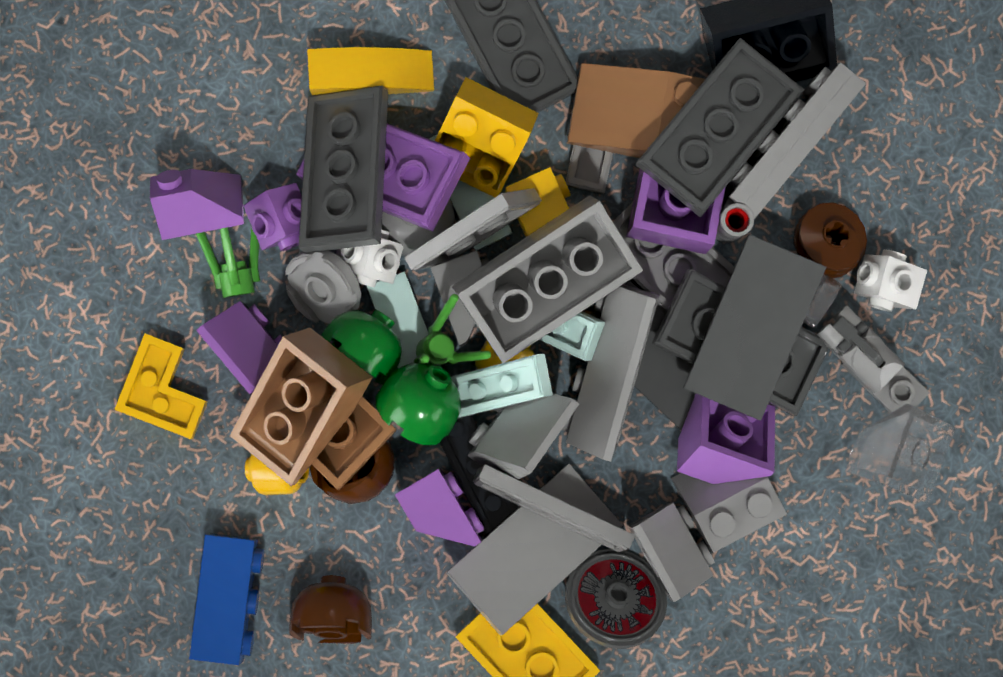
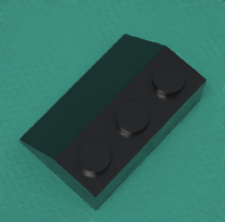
M731 0L700 8L703 36L712 71L740 38L794 82L813 78L824 67L831 71L837 66L833 7L830 0Z

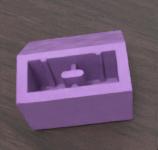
M441 468L437 469L395 494L415 531L470 546H476L481 543L482 538L479 533L484 530V526L473 507L465 511L459 501L458 496L464 492L452 471L444 475Z

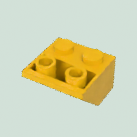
M465 77L436 136L435 142L465 152L470 157L459 179L460 181L488 195L497 197L523 150L539 113Z

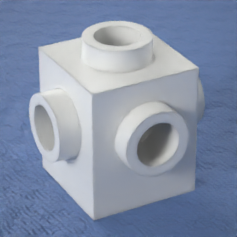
M381 230V244L337 249L336 254L351 267L360 284L375 288L377 280L391 284L394 283L396 272L400 265L403 246L401 243L388 240L389 231Z
M883 250L882 255L865 254L857 272L854 294L868 298V306L888 312H892L893 307L916 310L927 270L907 263V256L896 251Z

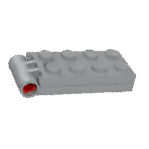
M841 62L831 71L824 67L811 80L803 92L808 98L804 102L799 98L777 123L782 128L777 134L772 130L752 154L756 158L755 162L752 165L746 162L727 184L726 187L731 191L722 202L716 240L722 243H731L751 231L757 215L866 85L862 79ZM728 219L735 223V229L729 225Z

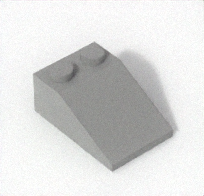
M553 393L552 396L494 409L497 414L490 424L487 425L482 422L471 436L469 443L474 447L467 456L481 466L486 464L517 480L527 476L536 468L579 403L572 398Z

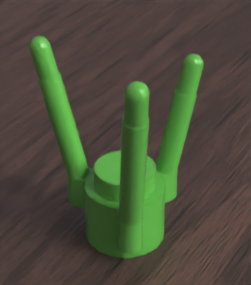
M252 226L249 268H246L245 261L235 262L228 227L220 229L226 264L221 265L222 272L205 232L196 233L214 276L216 289L221 288L223 298L254 293L253 282L260 281L258 271L259 242L252 230Z
M457 294L450 296L435 322L428 327V336L419 341L416 346L417 357L414 359V363L441 366L447 362L453 365L458 362L478 361L491 357L489 351L457 353L454 351L453 341L450 337L441 333L442 326L458 301L459 297Z

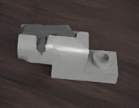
M845 305L833 316L836 322L833 325L830 323L824 325L817 333V336L843 362L841 366L899 422H902L930 392L903 367L905 363L883 340Z

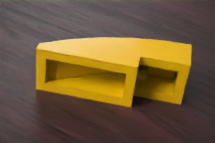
M380 47L307 49L309 89L312 96L382 85L388 90V94L434 91L431 50Z

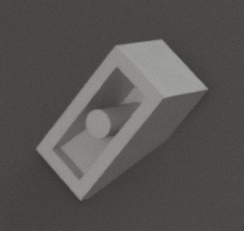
M474 251L431 267L444 305L452 294H456L451 286L488 263V257L480 260L478 252ZM458 298L455 307L449 315V320L459 347L468 344L476 324Z

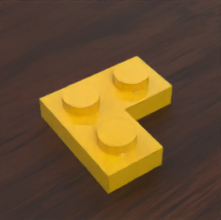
M144 333L114 410L188 439H194L208 401L170 387L185 349Z

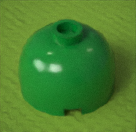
M377 309L371 315L360 310L346 311L338 315L321 334L328 342L332 341V345L376 378L374 382L381 386L387 377L397 369L400 363L402 353L400 339L391 330L395 322Z
M410 363L394 370L387 377L375 396L376 408L387 425L390 426L392 421H394L404 429L400 434L402 437L421 445L439 444L444 437L449 435L461 412L460 393L450 375L443 368L429 364Z

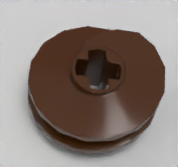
M834 202L820 203L809 209L799 219L794 229V246L797 254L826 266L823 278L843 277L855 268L865 255L867 245L865 227L857 214L844 205Z

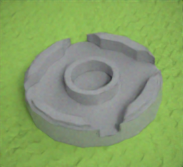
M328 250L317 252L302 251L286 267L285 276L288 274L289 281L286 285L288 296L296 309L307 319L315 323L322 321L328 323L326 325L328 326L338 315L346 311L357 310L360 307L361 290L358 279L351 267L337 254Z

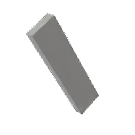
M486 464L478 468L473 478L475 485L614 551L621 552L630 549L635 535Z

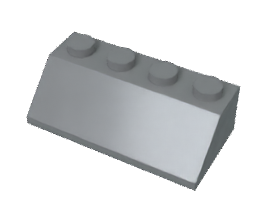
M589 195L451 287L502 363H505L641 273L643 269L601 202Z
M623 284L596 302L594 312L601 313L600 320L604 321L605 325L592 361H588L586 369L579 367L572 391L579 393L577 400L579 405L562 428L563 431L568 432L567 444L602 460L612 461L617 450L660 294Z

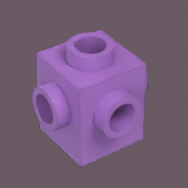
M297 183L266 190L243 205L262 250L279 246L282 252L299 245L302 195Z

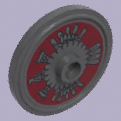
M603 549L593 552L571 572L565 588V603L572 622L587 638L605 647L625 649L646 642L657 632L666 615L667 595L660 577L656 576L647 561L628 551L617 552L612 549Z

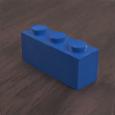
M212 533L205 534L190 660L240 665L244 661V655L251 656L254 644V631L247 630L249 614L256 615L259 603V590L253 589L254 573H262L265 552L264 549L258 548L259 539Z

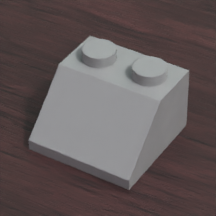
M683 473L671 478L706 547L713 553L787 515L768 477L711 484Z
M668 502L627 525L631 533L635 535V540L647 562L652 567L656 576L660 577L665 587L667 598L672 602L681 599L714 576L709 568L710 565L715 563L703 541L699 544L695 543L689 532L695 526L683 505L676 508L673 502Z

